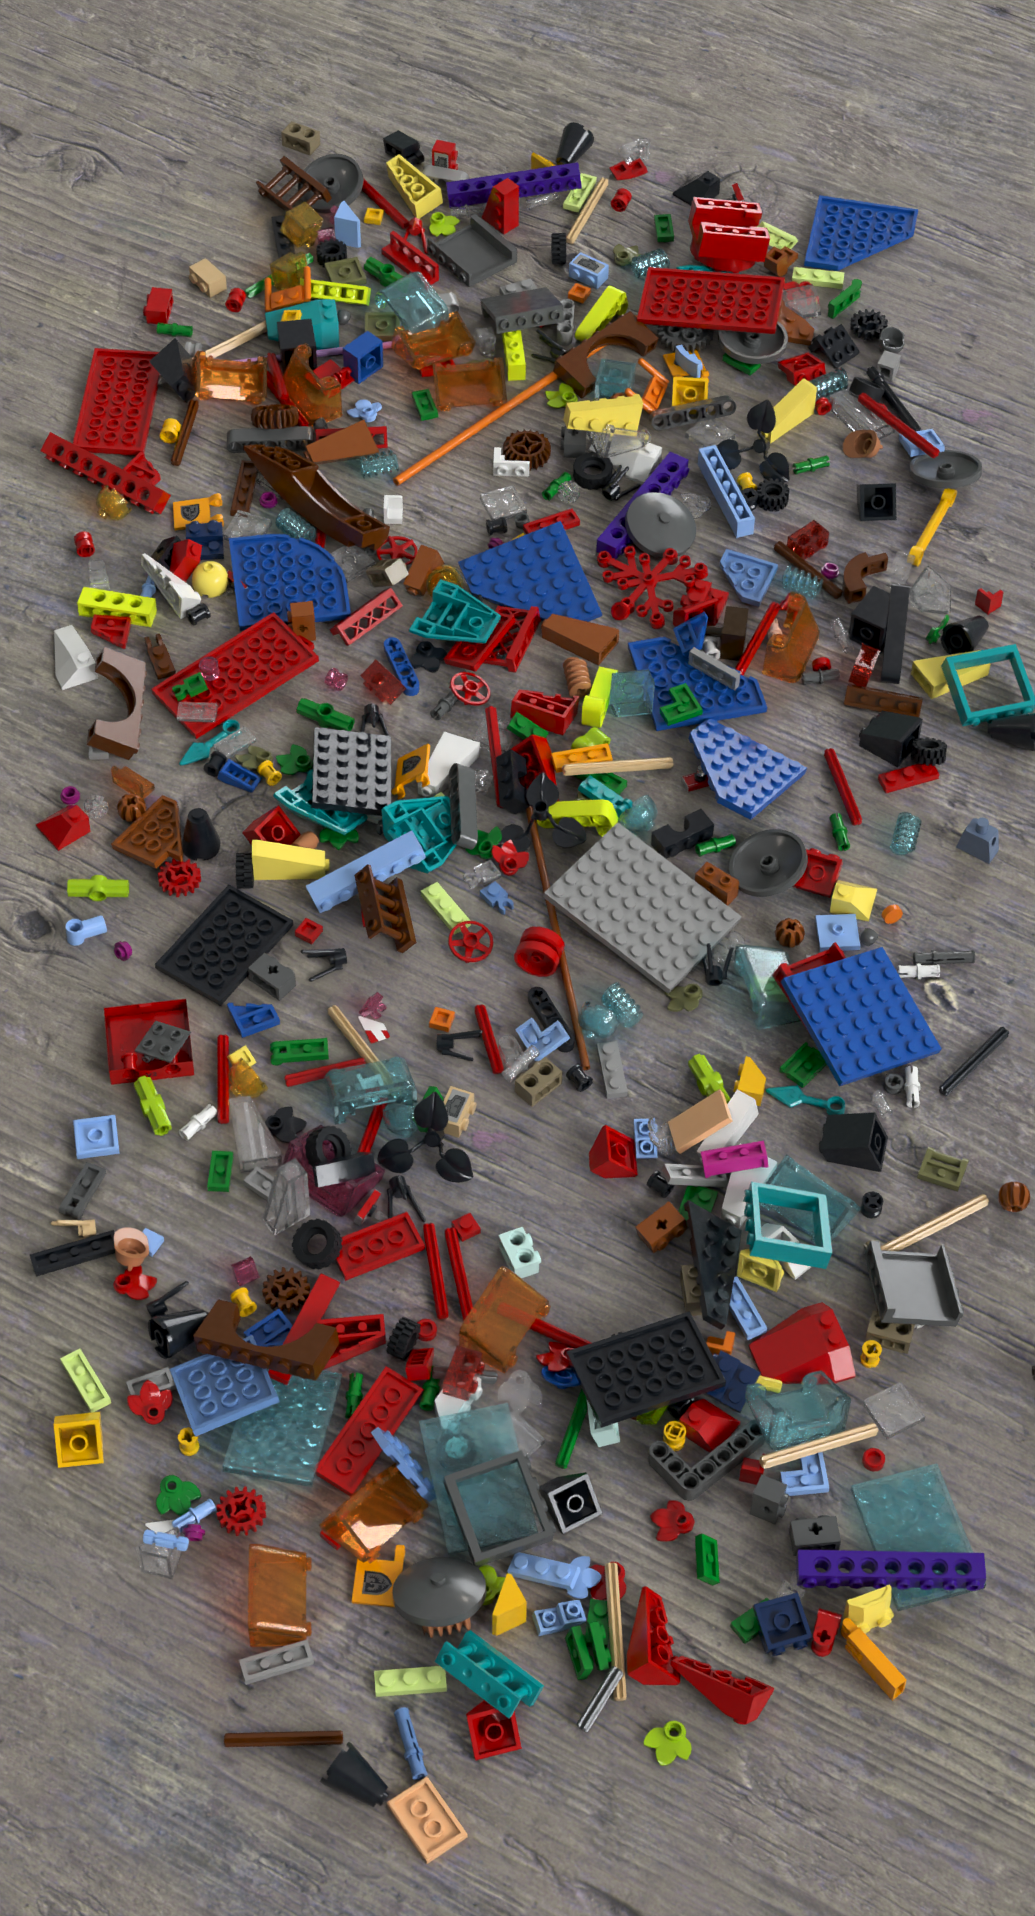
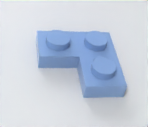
M531 1017L515 1029L535 1061H540L570 1039L558 1020L544 1031H541L536 1021Z
M823 1452L800 1458L801 1470L780 1472V1480L782 1483L787 1484L786 1494L789 1496L829 1492Z

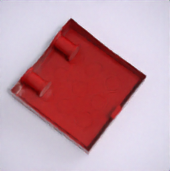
M186 999L104 1008L111 1085L132 1083L142 1076L151 1077V1080L194 1075L190 1036L171 1063L156 1058L146 1063L142 1060V1054L135 1052V1049L155 1021L190 1031Z

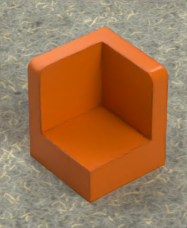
M727 1331L725 1339L709 1336L706 1344L712 1355L714 1353L719 1355L720 1351L731 1355L735 1332Z

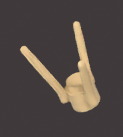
M95 1219L82 1221L57 1220L51 1222L53 1226H78V1236H83L81 1239L96 1235Z

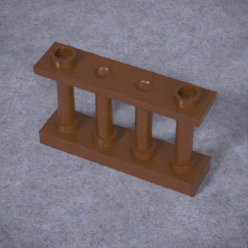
M283 156L280 159L283 166L282 170L266 185L260 181L256 182L259 188L258 192L262 197L269 198L287 212L294 222H299L304 226L306 223L302 215L316 201L323 199L328 203L332 198L325 186L287 157ZM290 174L293 177L276 194L271 191L286 175ZM301 182L303 187L285 202L282 197L294 185ZM306 192H314V195L298 210L292 207Z
M367 864L354 876L368 938L372 939L381 932L394 938L397 951L404 953L417 942L403 881L396 877L389 884L375 879L371 865ZM376 888L384 891L385 897L377 894ZM380 904L386 906L388 912L381 910ZM383 919L391 922L392 928L385 926Z

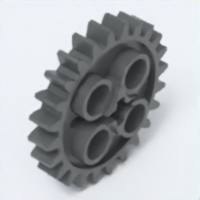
M658 325L657 331L658 340H661V344H666L665 348L672 347L671 351H674L675 346L683 345L686 351H691L692 353H694L695 349L700 352L701 347L706 349V345H710V341L713 340L714 329Z

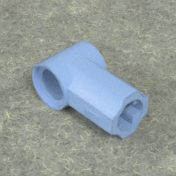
M97 916L84 921L71 919L66 923L67 942L74 946L82 944L85 938L107 932L103 916Z

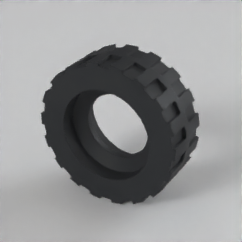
M586 452L575 459L573 464L574 481L584 489H602L612 477L613 464L606 455L599 452ZM596 467L601 469L602 472L591 475L585 473L584 469Z
M326 1126L316 1129L309 1134V1137L306 1139L305 1155L312 1169L314 1165L328 1161L322 1149V1144L325 1140L331 1142L334 1148V1158L351 1155L352 1147H350V1141L340 1128Z
M308 1220V1222H304L296 1230V1234L292 1238L293 1254L296 1255L295 1257L311 1269L316 1268L319 1270L324 1267L326 1268L331 1263H334L335 1259L340 1255V1250H342L341 1234L325 1220ZM314 1235H324L326 1238L325 1248L318 1254L310 1253L308 1250L309 1240Z

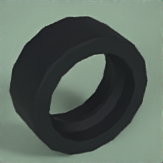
M854 377L849 391L858 396L861 393H866L877 403L880 402L885 391L879 385L859 377Z

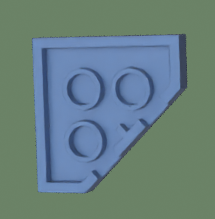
M729 549L725 550L720 560V568L741 602L759 607L778 570V564Z
M379 1427L374 1429L371 1433L381 1449L395 1463L398 1462L396 1467L407 1480H410L414 1486L418 1485L416 1491L428 1502L436 1498L437 1496L433 1492L435 1488L428 1477H423L421 1474L423 1468L417 1460H413L409 1456L412 1453L409 1447L404 1442L401 1443L396 1436L393 1437L388 1430L385 1432Z

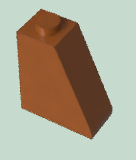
M424 545L420 546L408 572L409 575L406 576L403 583L409 594L424 596L444 567L445 563L438 550Z

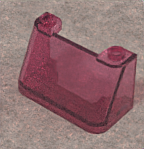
M319 1125L289 1142L281 1172L283 1177L334 1215L343 1217L351 1212L382 1180L385 1169L375 1163V1172L369 1176L356 1180L351 1179L334 1185L315 1187L313 1169L305 1155L306 1139L311 1132L324 1127ZM329 1140L323 1141L322 1149L324 1156L327 1160L334 1159V1150Z

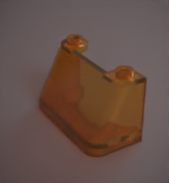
M458 311L449 313L450 318L448 321L444 322L442 320L439 327L412 334L410 330H405L403 326L395 328L391 347L412 368L422 369L429 365L470 355L473 352L475 340Z
M304 343L294 349L283 378L290 399L307 419L309 425L313 426L314 422L320 417H323L326 423L342 417L341 384L331 376L321 379L317 377L309 367V357L312 354L311 348L307 343Z
M206 351L196 352L192 360L195 396L199 397L200 400L251 402L254 405H259L267 398V357L258 356L257 361L251 362V359H247L246 362L213 359V355L206 357Z
M503 357L494 358V361H490V363L488 360H485V362L446 364V368L441 363L432 364L436 407L442 412L450 411L451 408L486 404L502 406L504 405L503 402L507 401Z
M791 591L788 597V609L783 627L789 628L788 636L774 634L770 637L766 647L762 674L789 683H796L801 679V674L806 668L818 641L820 630L806 598L799 593Z
M501 1266L460 1328L459 1351L506 1374L509 1367L513 1368L518 1359L516 1348L535 1319L545 1318L551 1308L549 1300L512 1270Z
M396 1463L375 1475L319 1524V1527L325 1534L363 1563L366 1561L372 1563L380 1556L378 1551L381 1549V1546L409 1522L412 1521L415 1524L425 1516L422 1512L429 1507L411 1482L396 1467Z
M249 1544L248 1632L251 1647L286 1646L306 1640L307 1636H312L311 1622H307L306 1576L307 1571H312L311 1557H307L306 1552L263 1544Z

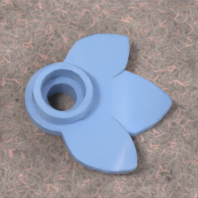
M365 399L358 400L355 403L356 408L347 410V414L353 418L360 417L365 422H372L376 419L377 412L382 409V405L379 402L371 404L370 401Z
M581 1556L573 1559L570 1563L579 1566L580 1573L573 1590H567L570 1596L578 1599L586 1598L588 1596L587 1588L596 1586L602 1579L598 1571L588 1568L590 1557Z

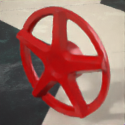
M388 536L384 544L389 542L391 548L381 549L380 547L376 550L379 560H383L380 556L381 554H390L391 559H402L403 557L410 559V561L405 563L406 566L414 561L418 552L414 541L402 536ZM394 540H402L406 543L397 545ZM410 545L414 548V556L405 552V549Z
M460 672L455 674L450 680L449 688L460 701L464 702V705L479 706L488 702L491 694L490 688L480 676L470 672ZM466 675L473 676L479 679L480 682L476 683L475 681L468 680ZM461 676L464 685H455V678ZM484 685L487 688V697L478 692V689ZM456 690L465 692V697L460 696ZM472 696H475L482 701L475 702L470 701Z
M464 921L454 926L451 930L448 946L451 952L458 959L465 961V963L478 962L485 959L491 953L493 936L490 930L483 924L476 921ZM465 924H475L482 927V929L476 933L469 932ZM460 927L464 936L463 939L452 941L453 933ZM486 932L490 938L489 948L479 942ZM453 946H464L465 957L460 955ZM474 949L485 952L480 957L471 958Z

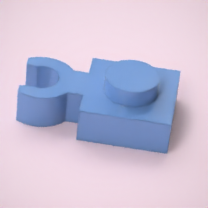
M496 881L480 890V896L492 908L497 905L502 915L506 912L504 906H508L511 910L514 909V903L511 899H508V893Z

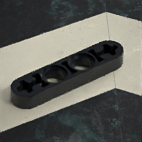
M541 987L531 988L528 992V1002L543 1027L546 1029L558 1020L570 1037L566 1041L569 1044L563 1043L557 1049L564 1053L572 1051L575 1043L574 1035L547 992ZM537 997H541V1003H540V1004H539V1000H538ZM543 1009H549L552 1011V1013L550 1015H544L541 1013V1011Z

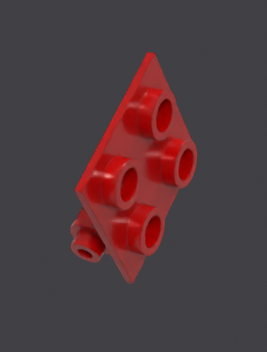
M331 359L305 376L329 398L355 381L350 376L352 372L350 367L341 368Z

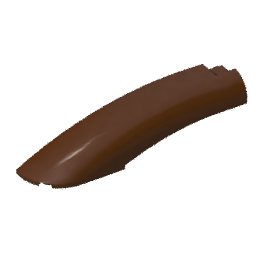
M261 444L244 446L246 454L274 490L297 513L317 529L347 547L356 545L360 548L369 547L372 550H377L384 544L389 535L390 526L366 514L348 501L319 471L318 465L285 448Z

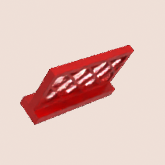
M497 606L496 612L512 615L515 620L519 616L526 617L520 621L516 620L509 631L517 627L519 631L514 634L508 631L506 633L508 636L502 638L497 645L501 649L494 653L491 652L483 663L508 667L509 672L516 673L541 622L539 608L531 606L530 610ZM509 641L513 642L512 645L507 647H504L503 645L504 643H507ZM506 654L505 660L496 658L500 655Z

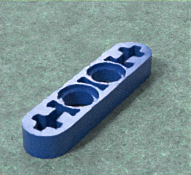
M394 637L387 638L384 641V652L403 693L407 696L417 695L420 690L419 680L401 642ZM402 658L403 661L395 662L394 659ZM408 671L409 674L404 676L400 672Z

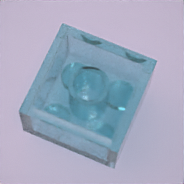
M601 359L595 382V398L609 399L614 393L624 392L626 388L633 390L636 377V363Z
M649 669L612 673L609 705L615 717L652 714L655 682Z

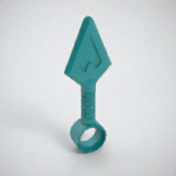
M233 719L227 720L223 723V731L207 742H193L180 760L179 765L182 766L209 758L211 747L226 737L229 739L237 738L241 733L239 722ZM229 727H236V728H237V729H236L235 731H233V732L227 731V728H229Z
M798 1085L766 1088L768 1094L790 1108L805 1103L825 1108L829 1115L844 1114L845 1101L839 1096H833L828 1101L804 1095ZM832 1104H839L841 1109L833 1110L830 1106Z

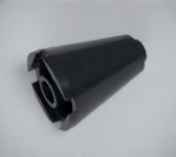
M575 122L568 123L564 127L556 157L557 165L575 163L593 145L594 136L589 129L586 131L583 129V125Z
M977 615L948 624L943 628L941 644L944 650L949 655L974 651L989 628L988 622L983 616Z
M1035 713L995 718L988 724V734H991V738L1035 751Z
M195 808L188 813L182 837V851L189 859L196 861L197 859L209 860L215 857L220 850V837L208 813L202 808Z
M196 1310L152 1317L148 1322V1331L151 1341L156 1340L158 1346L155 1347V1350L163 1359L171 1358L194 1342V1334L208 1315V1312Z
M348 1742L346 1744V1747L349 1748L348 1751L341 1750L326 1771L329 1777L327 1780L322 1777L320 1782L372 1807L376 1804L381 1806L389 1795L386 1792L388 1786L356 1747Z

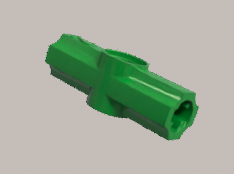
M372 257L366 260L364 270L380 279L382 286L392 287L403 294L408 292L411 281L395 272L393 265L383 264Z
M301 698L296 709L298 714L317 721L321 728L332 727L337 730L351 731L355 723V718L335 711L334 707L329 703L318 704L306 698Z

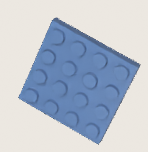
M253 1335L243 1339L250 1344L256 1345ZM205 1354L170 1369L195 1437L280 1402L267 1369Z

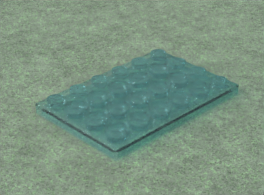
M323 1370L316 1381L292 1375L287 1385L270 1378L280 1402L236 1420L222 1466L223 1472L312 1487L340 1389L341 1373Z
M508 1403L419 1421L448 1555L468 1550L443 1484L444 1476L519 1451ZM517 1462L456 1483L480 1548L520 1540L538 1533L529 1492Z
M937 1463L851 1486V1492L874 1551L973 1553ZM887 1569V1570H886V1571H887L888 1573H890V1574L896 1573V1572H895L894 1570H892V1569ZM909 1570L912 1574H919L916 1570ZM933 1570L935 1574H942L939 1570ZM961 1570L956 1571L960 1575H965ZM891 1587V1596L897 1611L973 1592L964 1588L949 1591L943 1588H933L930 1590L909 1588L900 1590L896 1587Z

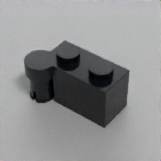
M399 130L383 138L385 153L395 157L400 154L412 165L424 162V155L419 150L420 145L417 140Z

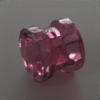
M205 657L200 660L199 668L204 680L212 681L218 678L220 674L218 661L214 657Z
M336 668L330 669L325 677V684L334 686V689L337 691H341L348 681V675L340 673Z

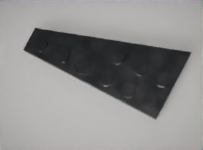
M688 1200L684 1204V1210L688 1212L689 1217L686 1222L687 1228L691 1229L692 1238L690 1239L694 1268L698 1271L696 1282L701 1289L699 1300L702 1318L707 1323L722 1330L727 1324L742 1230Z

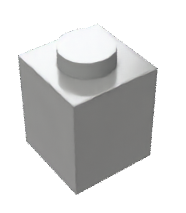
M884 351L877 363V371L883 374L884 379L893 381L900 367L901 355Z

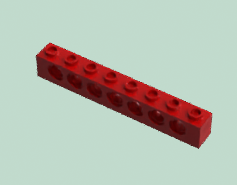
M51 432L40 450L46 454L44 458L53 463L55 460L59 461V466L67 470L69 467L74 469L73 473L80 477H83V475L88 476V481L97 484V482L101 483V487L109 492L112 489L115 490V495L124 500L126 497L130 498V503L138 507L140 504L145 506L144 510L151 514H154V512L162 514L171 497L164 490Z

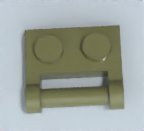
M928 1146L917 1178L958 1192L969 1159H959L935 1151V1148ZM941 1162H945V1163H948V1164L957 1166V1167H959V1168H956V1167H953V1166H950V1165H947V1164H944V1163H941Z

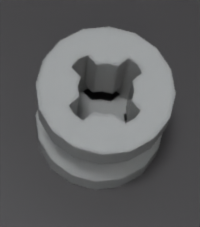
M186 342L185 350L191 357H194L202 352L201 343L192 344L191 342Z

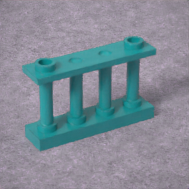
M471 1630L465 1633L458 1648H455L446 1641L434 1661L508 1718H511L520 1700L529 1707L534 1705L544 1687L542 1683Z

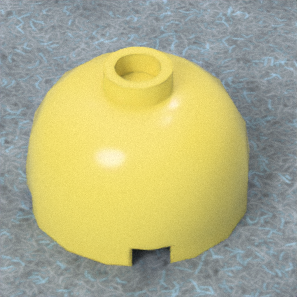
M206 561L200 563L195 568L192 575V587L200 596L204 594L208 595V598H213L226 592L229 578L226 569L220 563Z

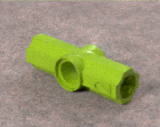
M94 875L90 879H69L67 882L68 897H89L91 900L98 902L105 900L106 897H128L129 880L107 879L103 875Z
M694 1055L688 1061V1066L697 1079V1086L701 1094L708 1097L720 1089L724 1093L728 1104L731 1099L724 1089L723 1080L719 1072H714L704 1055Z
M139 1077L134 1082V1088L140 1099L139 1102L145 1118H148L154 1134L163 1136L172 1129L171 1122L165 1112L163 1099L157 1093L151 1077Z

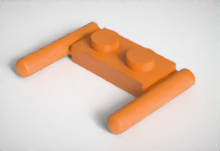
M309 266L304 267L303 286L298 285L272 293L271 278H265L266 313L302 304L305 301H311V269Z
M640 358L638 364L652 375L641 398L643 401L642 409L650 415L652 411L658 409L669 380L647 361ZM626 388L624 391L628 397L636 394L630 388Z

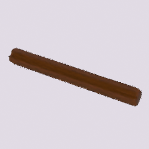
M192 399L189 402L171 457V464L173 466L181 464L199 408L198 400Z
M778 541L775 543L774 550L832 597L838 599L842 596L843 591L783 542Z
M343 1731L226 1733L224 1735L225 1747L343 1744Z

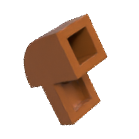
M774 246L766 254L764 267L782 277L787 274L788 267L798 259V253L786 246L781 250Z

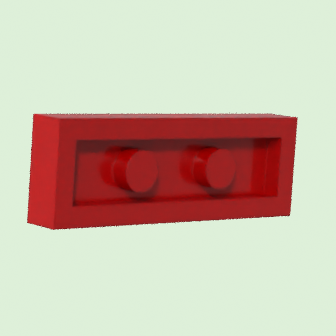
M573 508L523 524V530L526 534H529L561 521L564 529L567 530L579 526L580 519Z
M925 763L915 764L878 775V781L885 794L939 779V772L936 767L932 766V764L927 766Z

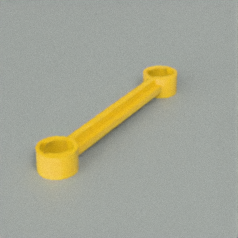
M951 488L944 489L936 510L917 544L909 552L908 564L917 567L920 565L924 551L948 508H951L955 501L957 490Z

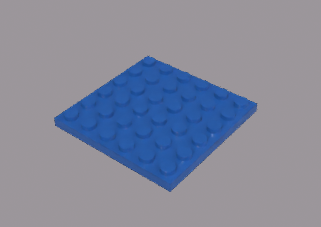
M883 947L797 973L781 980L783 988L839 1087L935 1055L942 1050Z

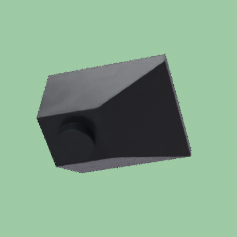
M706 171L694 176L675 190L673 196L692 206L693 197L713 199L719 195L721 178Z
M896 483L857 484V506L860 521L897 520Z
M586 1472L556 1477L539 1486V1492L546 1502L548 1512L562 1534L603 1514Z

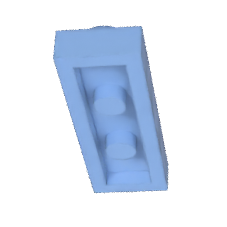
M737 1276L734 1277L729 1310L745 1338L749 1340L767 1333V1327Z
M519 1552L514 1554L507 1572L516 1578L572 1591L579 1576L580 1568L576 1565Z

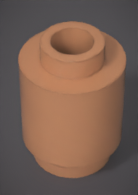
M308 831L302 833L291 846L315 849L319 840L313 832Z

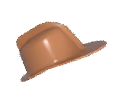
M873 430L853 431L845 438L843 443L844 454L850 458H872L878 453L879 449H883L876 432Z
M131 1227L121 1228L115 1232L114 1247L117 1262L127 1266L128 1271H131L133 1267L140 1266L145 1257L149 1255L147 1236L142 1231Z

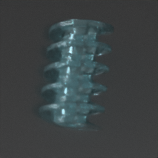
M659 248L656 251L653 250L650 253L647 252L644 255L633 257L631 268L637 278L640 277V274L643 277L646 276L648 267L669 268L670 261L666 252Z
M841 367L821 377L811 379L810 383L817 387L816 396L818 398L829 397L831 394H836V391L841 392L842 389L846 390L848 388V377L846 371Z
M388 450L387 454L384 451L380 455L374 453L373 457L371 454L367 455L366 458L361 456L359 460L363 478H365V473L371 478L372 472L378 476L379 470H381L383 475L386 469L392 473V467L399 471L398 459L392 450Z
M290 508L283 509L277 515L275 523L277 528L283 533H286L291 538L300 539L301 537L309 541L313 539L316 529L304 519H301L299 515H296L294 511H291Z
M789 564L782 577L783 587H789L791 591L796 589V593H802L803 596L809 595V598L814 599L822 588L823 578L820 582H817V575L811 579V573H808L805 577L804 570L798 574V568L795 567L791 571L792 565Z
M908 812L899 813L890 845L891 851L896 855H906L916 849L917 838L919 837L920 826L922 825L919 817Z
M616 982L604 991L601 1002L616 1016V1019L621 1022L623 1027L629 1028L638 1023L644 1013L640 1011V1006L635 1004V1000L630 999L631 996L628 993L625 994L626 990L620 988L621 985Z

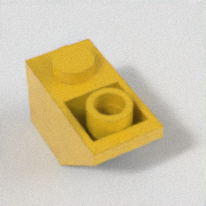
M746 1056L744 1064L740 1063L738 1076L741 1077L740 1081H735L733 1092H736L738 1089L754 1098L757 1106H761L766 1077L754 1061Z

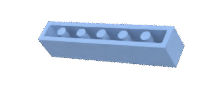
M716 445L700 448L698 452V466L736 538L753 534L755 518Z
M410 831L306 885V888L319 913H322L358 894L354 875L367 864L371 865L373 877L383 882L387 878L401 873L404 869L420 863L426 856L413 831Z

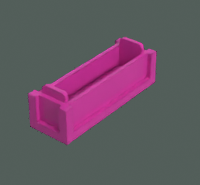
M764 1141L701 1151L705 1178L759 1167H769Z

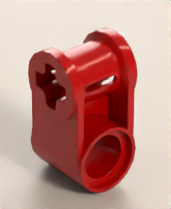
M819 1608L811 1643V1649L815 1655L825 1657L831 1653L840 1627L842 1614Z

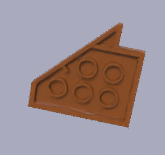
M782 297L778 322L787 331L788 342L810 346L815 329Z
M162 795L140 818L135 820L111 843L113 850L155 869L168 857L182 862L183 851L177 801Z

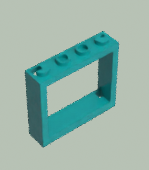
M1016 644L946 657L941 665L962 727L973 725L974 727L983 722L989 723L995 718L1033 713L1035 709V695ZM1009 660L1024 702L971 712L956 670Z
M751 1181L749 1189L744 1191L745 1196L743 1202H746L744 1216L747 1217L745 1231H748L746 1244L749 1245L750 1256L826 1269L832 1255L826 1195ZM759 1202L812 1212L815 1246L762 1237Z

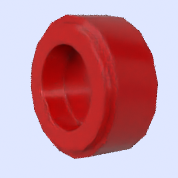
M616 602L612 605L611 615L615 620H625L630 614L628 604Z
M826 657L813 660V671H818V669L822 671L830 670V660Z
M421 1319L417 1322L421 1325L418 1339L425 1342L433 1340L437 1334L435 1322L431 1319Z
M877 1448L867 1449L862 1458L863 1466L872 1472L881 1470L885 1463L884 1453Z

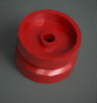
M529 927L522 933L520 944L517 946L514 954V960L523 971L538 977H547L553 975L557 970L565 943L556 932L548 928Z

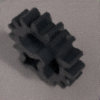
M865 309V312L859 310L858 314L854 313L853 317H851L850 330H853V334H858V338L864 337V340L870 338L873 341L874 337L879 339L881 331L888 327V320L885 319V315L880 316V311L875 313L874 309L871 312H868L867 309Z

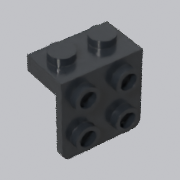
M842 324L836 328H828L824 331L825 335L823 336L819 334L813 338V343L808 347L811 353L821 348L835 369L857 356L860 352Z

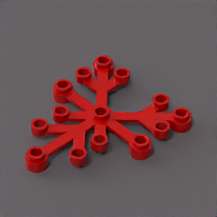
M627 546L624 549L628 565L612 558L611 554L607 551H601L597 556L600 567L607 568L612 566L621 571L616 573L610 570L604 571L602 574L604 582L610 583L613 580H617L620 590L638 586L629 597H625L620 601L628 604L630 614L635 610L634 602L647 589L649 599L644 605L641 604L636 607V613L639 617H645L651 608L650 625L654 629H661L665 625L664 615L659 612L658 607L662 608L665 612H671L674 609L672 600H662L656 597L654 588L658 582L675 579L690 588L695 585V578L702 580L708 576V568L701 562L695 564L693 568L685 569L691 565L690 557L687 555L680 557V564L672 572L660 574L667 565H674L678 562V553L673 548L665 550L663 559L652 571L649 565V554H640L639 563L642 565L643 573L637 570L634 557L636 553L633 546ZM635 577L637 579L628 580L627 578Z

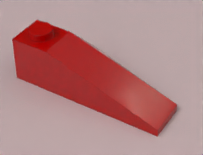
M532 734L511 748V750L526 758L527 775L519 779L523 787H526L528 790L533 780L542 772L556 785L555 770L551 759L552 752L547 738Z
M646 1586L641 1590L628 1647L627 1675L643 1685L680 1684V1673L670 1665L671 1660L678 1658V1656H673L671 1645L674 1644L672 1636L668 1635L665 1627L668 1619L662 1597Z
M684 1656L673 1659L670 1663L677 1672L725 1715L733 1718V1721L738 1724L746 1725L756 1720L774 1691V1687L747 1676L745 1680L732 1677V1672L728 1670L713 1671L709 1664Z

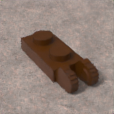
M156 634L155 639L158 646L152 647L149 637H144L150 662L159 680L176 674V670L166 645L163 644L161 635Z

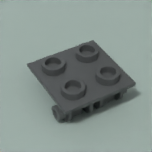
M155 1021L135 1049V1052L141 1053L143 1056L142 1060L146 1063L153 1061L154 1058L171 1063L191 1032Z

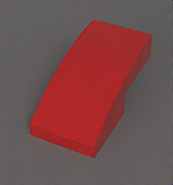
M640 158L628 164L622 161L609 168L616 180L632 179L648 173L647 167Z

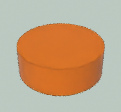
M896 904L886 907L882 912V918L887 924L897 922L903 915L902 910Z

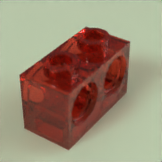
M813 520L788 536L787 546L805 560L828 545L829 531Z
M862 644L848 681L856 686L866 688L880 650Z
M457 1345L443 1381V1394L469 1401L471 1393H476L478 1374L482 1375L485 1368L482 1352ZM465 1363H471V1364H473V1365H471V1366H466V1365H464V1364H465ZM458 1382H465L466 1384H464V1385H459V1384H457V1383H458Z

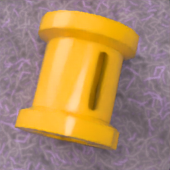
M742 473L737 477V483L742 487V490L752 488L757 491V486L753 483V477L750 473Z
M269 760L262 762L257 768V772L265 777L266 783L270 786L276 785L282 779V774L274 769L273 763Z
M239 1288L230 1295V1300L238 1304L241 1317L249 1316L257 1309L256 1303L251 1301L248 1296L247 1288Z
M868 1340L863 1344L860 1360L864 1367L874 1368L879 1364L882 1347L877 1341Z
M190 1427L183 1428L178 1434L179 1448L185 1456H192L200 1448L198 1436L195 1437Z

